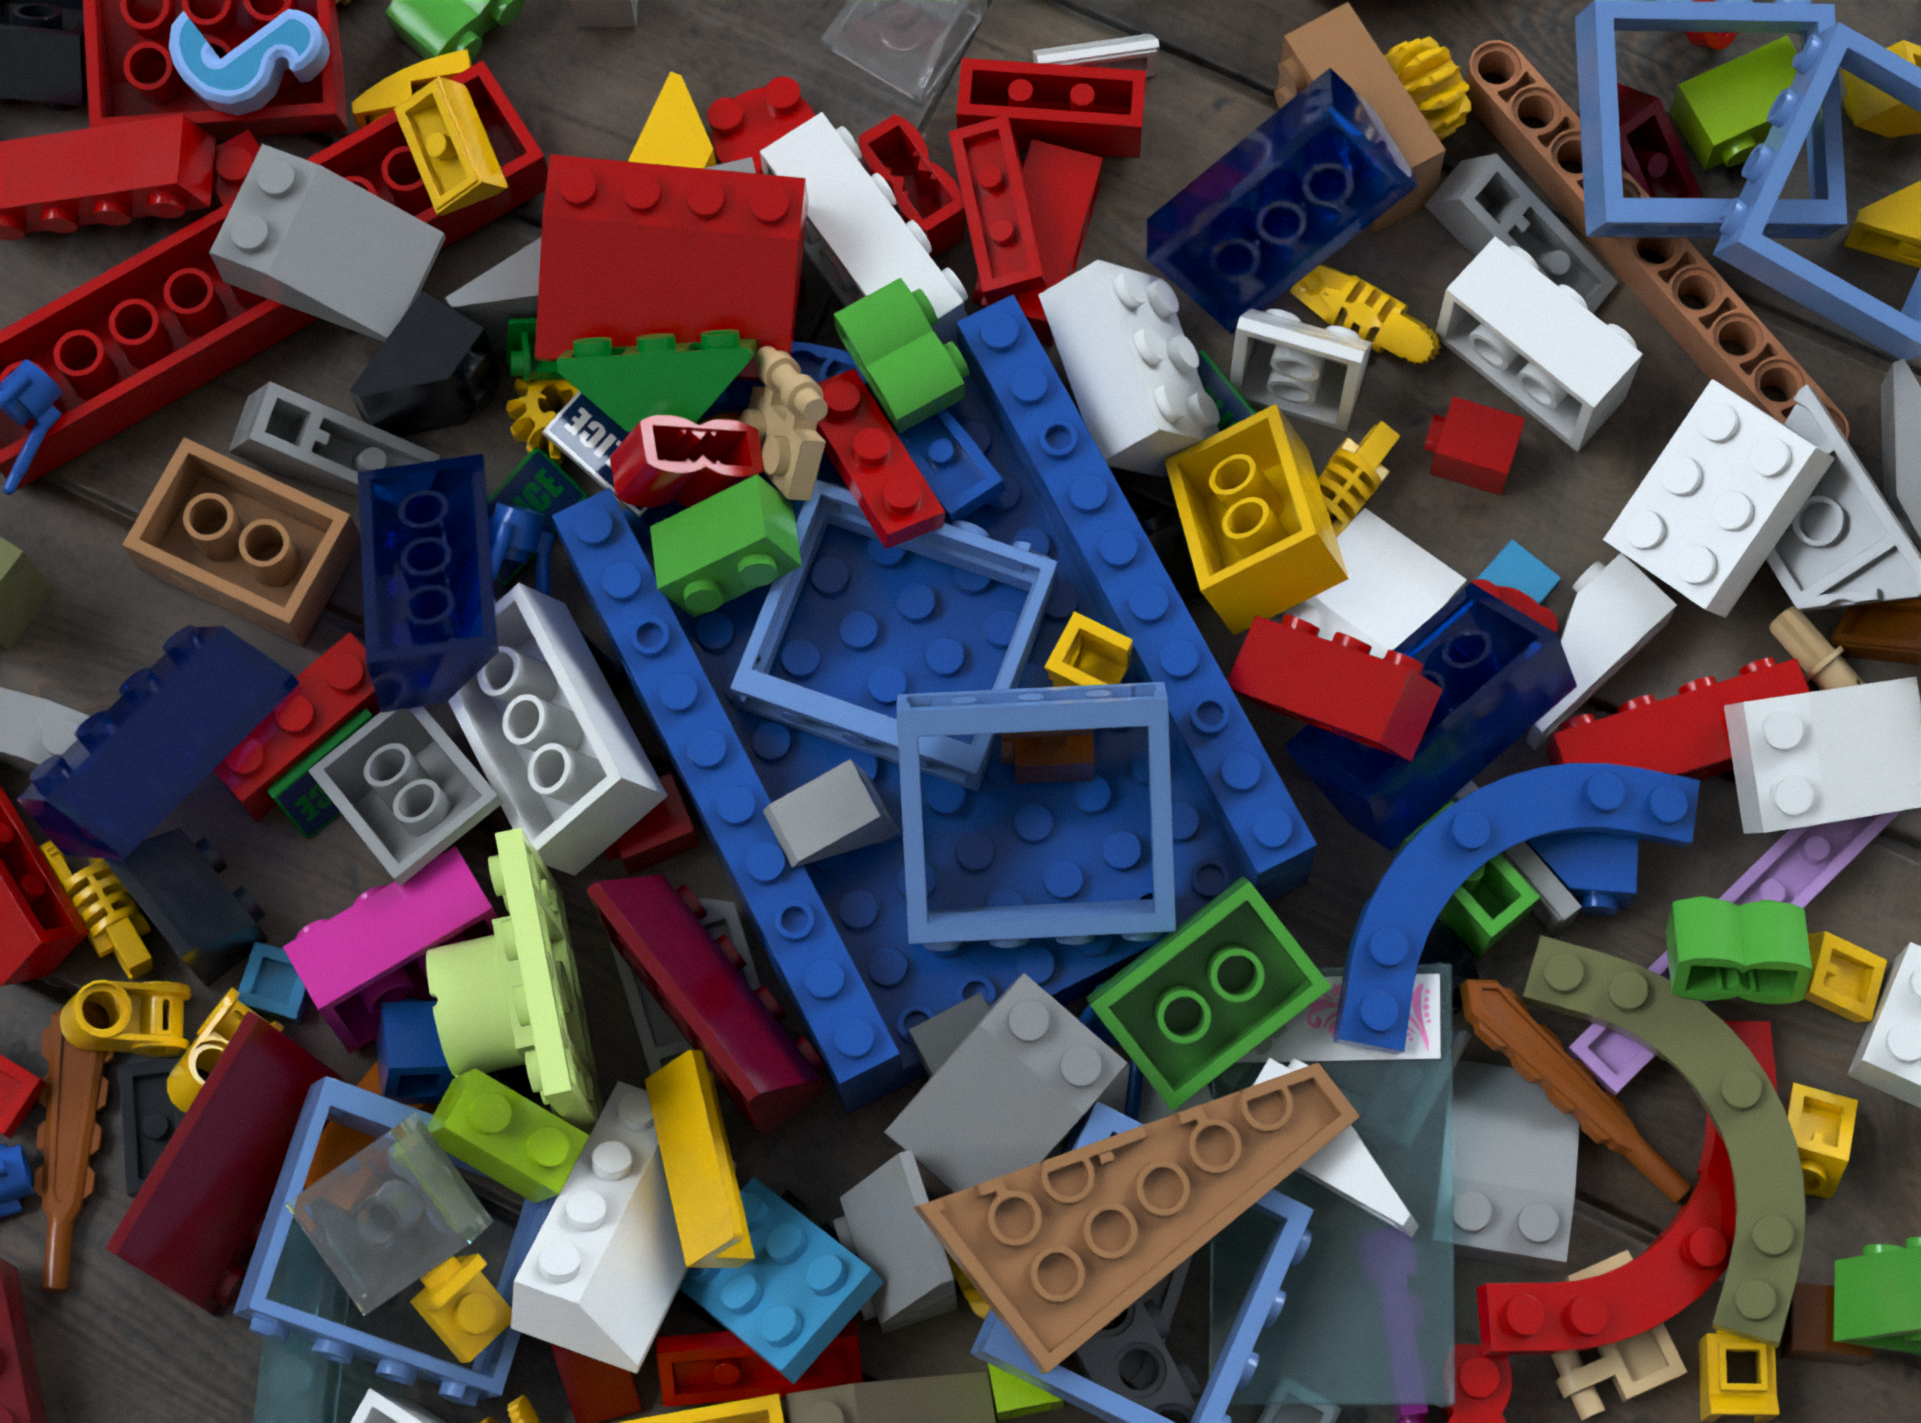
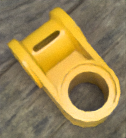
M108 980L92 981L83 986L63 1007L59 1019L61 1032L70 1044L87 1051L128 1052L146 1057L182 1056L190 1044V1041L183 1038L184 1002L191 998V987L187 984L169 981L143 983ZM84 1002L98 1003L105 1008L109 1016V1026L107 1029L94 1028L87 1023L82 1011Z
M233 987L229 989L196 1032L198 1036L175 1065L167 1079L168 1095L171 1102L180 1111L187 1113L205 1083L198 1075L196 1068L210 1074L246 1013L250 1011L259 1016L238 1000L240 992ZM277 1020L269 1023L280 1032L284 1028V1025Z

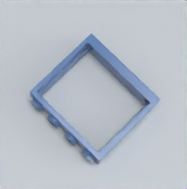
M1594 0L1575 17L1586 237L1720 238L1722 232L1719 230L1724 221L1719 218L1726 206L1733 200L1719 198H1623L1614 31L1800 34L1801 51H1803L1810 34L1816 36L1836 24L1835 4H1812V0H1775L1774 3H1755L1753 0H1715V2L1693 0ZM1837 69L1806 137L1810 199H1778L1762 232V235L1769 239H1825L1848 224L1839 69Z
M1838 22L1816 36L1810 34L1803 51L1794 56L1792 67L1797 70V73L1790 88H1785L1777 96L1768 112L1767 122L1772 124V127L1764 144L1759 143L1753 149L1743 166L1741 175L1747 181L1739 198L1731 200L1719 218L1724 221L1719 230L1722 232V235L1712 255L1900 360L1905 358L1908 361L1921 356V268L1901 312L1762 235L1838 67L1845 69L1921 113V68Z
M816 479L811 501L805 500L796 522L802 566L776 578L771 584L730 687L734 706L899 764L897 719L768 675L828 523L880 541L847 487L833 482L829 484ZM959 520L953 521L952 525L944 523V526L897 545L896 547L1029 592L992 690L1017 689L1057 584L1058 561L1049 559L1050 556L1031 550V543L1017 541L1011 546L988 538L989 534L981 527ZM1000 733L975 734L971 745L946 736L919 737L920 772L978 792Z
M1164 682L897 694L896 714L909 944L923 943V947L928 950L946 951L960 947L963 944L962 941L989 940V944L992 946L1013 948L1027 944L1029 938L1055 937V940L1059 943L1078 945L1093 941L1095 935L1121 934L1123 939L1129 941H1151L1159 938L1161 932L1176 931L1168 697ZM1147 726L1153 899L928 910L919 737Z
M325 1076L309 1086L232 1315L250 1320L249 1331L267 1339L287 1342L291 1334L314 1342L312 1352L325 1359L351 1364L353 1356L378 1364L375 1374L389 1381L404 1385H414L416 1378L439 1385L438 1396L457 1404L475 1407L478 1399L485 1400L501 1396L521 1332L511 1329V1324L475 1357L472 1369L266 1299L326 1120L492 1179L422 1138L433 1116L432 1114ZM558 1195L538 1203H533L525 1198L497 1287V1292L511 1308L514 1279Z
M1096 1101L1073 1126L1061 1154L1144 1124ZM1271 1189L1251 1206V1208L1277 1220L1278 1223L1190 1423H1231L1232 1417L1225 1414L1235 1389L1239 1391L1244 1390L1255 1372L1259 1354L1252 1350L1262 1327L1269 1329L1275 1323L1283 1308L1286 1292L1279 1288L1290 1265L1296 1267L1302 1261L1311 1243L1313 1231L1306 1227L1314 1209L1274 1189ZM990 1308L969 1354L1109 1423H1175L1060 1365H1057L1046 1374H1041Z

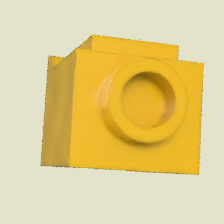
M1074 611L1044 669L1048 672V679L1053 681V687L1121 684L1131 665L1133 640Z
M1716 1330V1333L1705 1334L1698 1341L1701 1422H1714L1725 1415L1754 1416V1422L1768 1423L1780 1415L1777 1398L1775 1347ZM1726 1352H1755L1756 1384L1727 1383Z

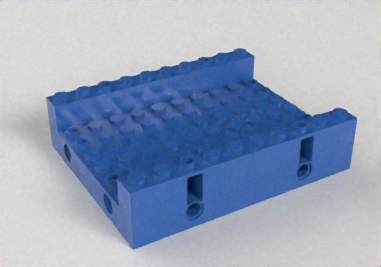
M1014 294L957 321L958 349L968 366L970 375L963 378L965 398L946 409L969 434L1002 477L1006 490L960 521L977 525L989 534L988 538L1011 546L1017 541L1031 543V550L1050 556L1049 559L1058 561L1057 584L1017 689L1053 687V681L1048 679V672L1044 669V666L1074 611L1133 640L1131 665L1121 684L1165 683L1169 714L1176 927L1242 876L1251 882L1267 904L1306 885L1317 843ZM823 451L816 479L829 484L833 482L847 487L826 452ZM764 473L760 475V477L781 493ZM608 488L552 515L569 567L614 656L626 670L628 683L812 1047L826 1066L824 1070L847 1115L927 1075L906 1035L909 1029L980 992L987 1004L998 1000L1013 981L1023 973L1029 976L1058 1003L1065 1006L1093 992L1101 979L1112 978L1170 933L1161 932L1159 938L1151 941H1129L1123 939L1121 934L1095 935L1093 941L1078 945L1059 943L1055 940V937L1029 938L1027 944L1013 948L995 947L989 944V940L962 941L963 944L960 947L946 951L928 950L923 947V943L909 944L899 764L734 706L730 687L772 583L757 587L722 604L716 610L703 613L694 618L657 590L650 526L688 507L674 501L665 506L647 508L637 518L628 509L621 510L611 488ZM788 499L793 503L795 522H797L805 500ZM945 516L944 523L952 525ZM828 523L768 675L897 719V694L992 690L1029 592L896 546L886 550L881 541ZM1147 726L1094 729V781L1016 784L1015 764H1002L1001 735H999L978 792L920 772L928 910L1153 899ZM975 734L949 735L946 737L971 745ZM851 759L870 775L899 833L889 840L792 868L763 810L772 802Z

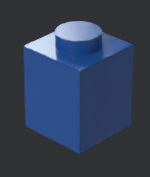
M407 998L398 1002L381 1003L375 1039L381 1096L402 1104H432L441 1102L453 1079V1075L446 1062L432 1007L437 1004V1001Z

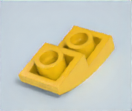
M468 50L447 53L421 61L392 74L366 90L352 102L353 115L358 128L361 129L390 113L394 108L438 76L450 79L472 67Z

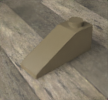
M988 1371L852 1383L786 1394L790 1423H996Z

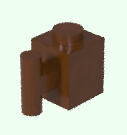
M1094 729L1000 733L1002 764H1015L1016 784L1094 781Z

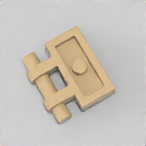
M764 346L756 352L754 362L758 367L760 380L766 386L752 388L748 409L742 412L739 421L758 429L764 465L763 473L787 499L811 501L826 443L816 432L817 423L826 416L828 406L823 400L822 388L810 376L801 374L799 364L787 352L777 351L771 346Z
M1628 1250L1567 1276L1565 1282L1599 1276L1633 1259ZM1663 1322L1640 1334L1608 1346L1597 1348L1601 1359L1584 1365L1578 1352L1550 1354L1561 1376L1555 1380L1564 1399L1571 1397L1581 1421L1606 1410L1595 1388V1385L1611 1378L1624 1403L1678 1379L1687 1373Z

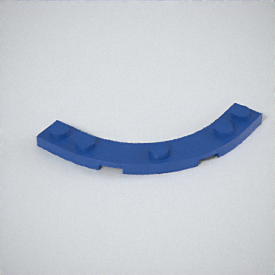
M793 342L792 358L799 364L801 374L810 376L818 383L855 368L888 420L868 382L848 352L811 343ZM734 379L699 420L748 409L752 388L765 387L766 385L761 381ZM947 409L936 413L900 434L896 432L888 420L945 510V516L951 524L953 521L962 520L1006 491L1002 477Z
M1569 763L1539 767L1507 776L1477 789L1443 810L1417 831L1394 856L1391 865L1380 879L1371 898L1366 901L1360 913L1345 963L1333 1043L1395 1055L1404 1052L1413 986L1418 962L1427 936L1439 913L1453 893L1472 873L1488 860L1526 840L1569 832L1608 833L1684 848L1692 844L1700 780L1616 764Z

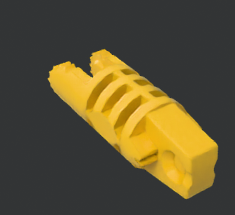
M1308 260L1293 283L1290 293L1325 320L1327 324L1345 327L1356 332L1362 340L1372 342L1371 349L1379 354L1386 349L1402 359L1406 357L1407 362L1412 361L1414 364H1417V362L1424 364V361L1429 363L1430 359L1434 360L1437 354H1441L1439 350L1443 347L1440 345L1442 339L1438 338V333L1433 332V328L1428 329L1426 324L1407 314L1408 305L1356 275L1352 276L1316 261Z
M1383 421L1374 425L1358 445L1347 437L1317 476L1336 538L1352 522L1362 506L1375 493L1390 473L1381 462L1398 441L1400 435Z
M85 822L74 828V834L76 835L75 841L80 851L87 857L91 865L74 875L68 868L61 850L51 840L38 846L89 931L87 937L99 957L102 958L112 952L128 979L133 981L153 970L152 957L141 939L143 935L151 932V928L128 890L104 861L107 854L88 822Z

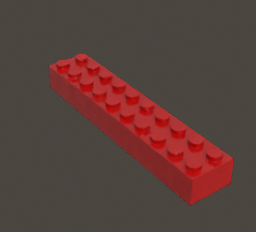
M483 60L449 80L462 83L470 93L507 182L508 188L499 194L446 215H437L394 110L306 160L323 166L442 231L446 239L440 250L546 191L548 167L544 154ZM235 199L0 331V383L23 360L27 359L43 370L63 392L53 403V406L62 416L47 431L15 491L320 319L224 283L209 252ZM0 410V471L7 480L36 422L30 419L24 426H20Z

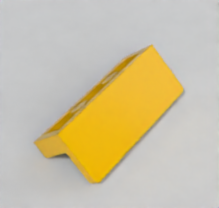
M687 1050L645 1079L686 1268H740L755 1259L714 1077L712 1072H707L703 1052L701 1050Z

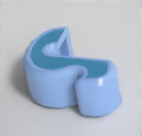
M287 9L221 59L184 11L171 25L169 51L172 62L183 81L213 110L237 116L260 110L273 99L282 81L284 71L290 69L301 83L311 81L322 72L330 54L328 38L316 19L299 10Z

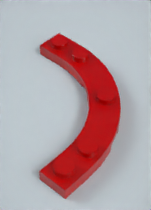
M1724 1021L1749 1048L1767 1074L1778 1095L1770 1021ZM1707 1111L1705 1140L1700 1164L1696 1172L1700 1175L1697 1185L1687 1204L1679 1209L1667 1228L1642 1254L1612 1271L1576 1281L1554 1283H1485L1476 1287L1482 1355L1575 1353L1614 1344L1650 1330L1675 1316L1704 1294L1729 1266L1734 1241L1736 1211L1733 1175L1724 1142L1720 1139Z

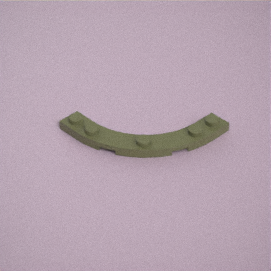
M1541 935L1524 990L1523 1002L1609 1028L1637 1042L1662 1061L1666 1060L1692 1086V1091L1707 1111L1720 1139L1724 1142L1730 1160L1736 1211L1734 1241L1729 1266L1712 1329L1778 1348L1797 1281L1804 1246L1806 1206L1803 1172L1796 1140L1785 1109L1767 1074L1749 1048L1700 1000L1688 999L1671 993L1670 980L1624 959Z

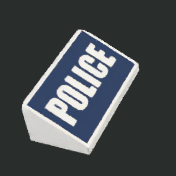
M579 391L542 431V434L605 490L611 488L616 498L610 456L630 432H626ZM616 498L637 518L647 510V507L634 506Z

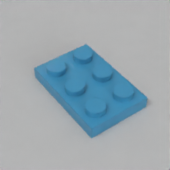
M753 1176L740 1191L755 1259L740 1268H688L679 1290L794 1384L881 1287L884 1281L870 1266Z

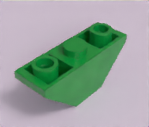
M734 329L700 333L701 342L676 343L675 334L672 333L648 334L636 337L637 346L612 347V341L609 337L583 338L574 340L573 350H566L556 359L557 372L626 432H631L641 420L655 415H673L697 423L750 362L757 352L756 339L740 340L739 330Z

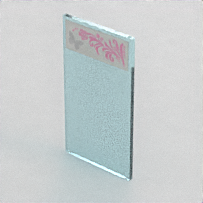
M1437 962L1435 964L1418 965L1413 986L1405 1050L1398 1055L1333 1043L1345 967H1317L1332 988L1212 1080V1100L1253 1086L1269 1057L1288 1067L1293 1058L1308 1066L1319 1063L1360 1117L1351 1125L1419 1225L1413 1237H1410L1296 1171H1293L1273 1188L1274 1190L1314 1209L1306 1227L1313 1231V1236L1302 1261L1296 1267L1289 1266L1279 1288L1286 1292V1299L1278 1318L1269 1329L1262 1327L1252 1350L1259 1354L1255 1372L1244 1390L1239 1391L1235 1389L1229 1405H1437L1440 1408H1444L1447 1405H1456L1453 974L1451 964ZM1251 1207L1215 1235L1210 1242L1209 1378L1278 1223L1277 1220Z

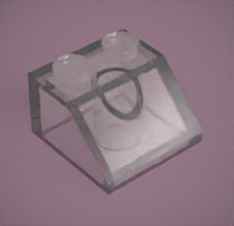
M416 1111L364 1146L285 1204L363 1316L468 1246L494 1222Z

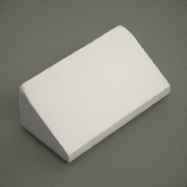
M1142 34L1034 50L1033 62L1145 70L1146 77L1158 74L1160 46L1158 38L1154 35Z

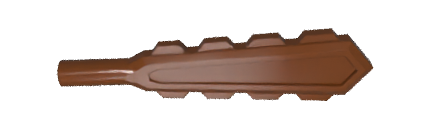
M1466 979L1459 985L1464 1018L1473 1026L1475 1035L1493 1051H1501L1511 1060L1512 1068L1530 1084L1537 1083L1545 1090L1548 1100L1563 1114L1574 1116L1580 1122L1582 1131L1596 1144H1605L1610 1150L1628 1159L1672 1203L1679 1201L1688 1192L1691 1184L1639 1134L1634 1122L1626 1115L1625 1106L1611 1092H1604L1595 1083L1594 1074L1579 1059H1572L1563 1050L1562 1041L1545 1024H1538L1529 1015L1528 1006L1510 988H1503L1497 980Z
M84 1002L82 1011L87 1023L94 1028L107 1029L109 1026L108 1014L96 1003ZM63 1007L51 1015V1025L42 1031L41 1056L49 1062V1070L41 1078L47 1085L39 1096V1103L47 1110L46 1120L37 1126L36 1147L44 1153V1164L35 1171L34 1192L42 1197V1208L48 1220L41 1290L48 1292H67L74 1223L83 1211L84 1202L95 1193L97 1174L90 1168L91 1158L101 1151L104 1129L97 1123L98 1113L108 1107L111 1083L104 1077L106 1065L114 1061L116 1052L87 1051L70 1044L62 1034L59 1019Z

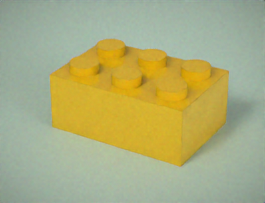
M1277 404L1164 460L1200 591L1234 636L1249 629L1256 615L1269 619L1349 579L1309 450Z

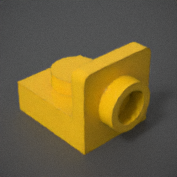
M1827 931L1808 934L1812 973L1804 999L1855 1023L1872 1021L1887 960Z
M1793 1082L1787 1097L1785 1112L1797 1144L1803 1172L1804 1193L1806 1195L1832 1198L1849 1162L1858 1100Z
M450 1253L440 1259L421 1277L420 1280L426 1287L410 1301L460 1363L471 1362L511 1324L512 1308L481 1272L487 1263L479 1253L459 1256L458 1258Z

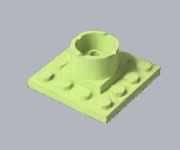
M522 827L495 833L499 855L488 857V864L496 896H503L510 916L492 919L494 935L427 950L426 968L429 992L432 997H437L438 999L437 1004L432 1009L442 1050L448 1067L455 1078L474 1068L483 1073H489L526 1064L532 1091L534 1093L540 1091L543 1104H550L554 1115L561 1117L564 1121L590 1135L604 1109L563 891Z

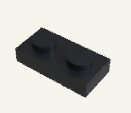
M181 1058L118 1065L126 1193L131 1198H135L186 1114L171 1102L167 1092V1079Z

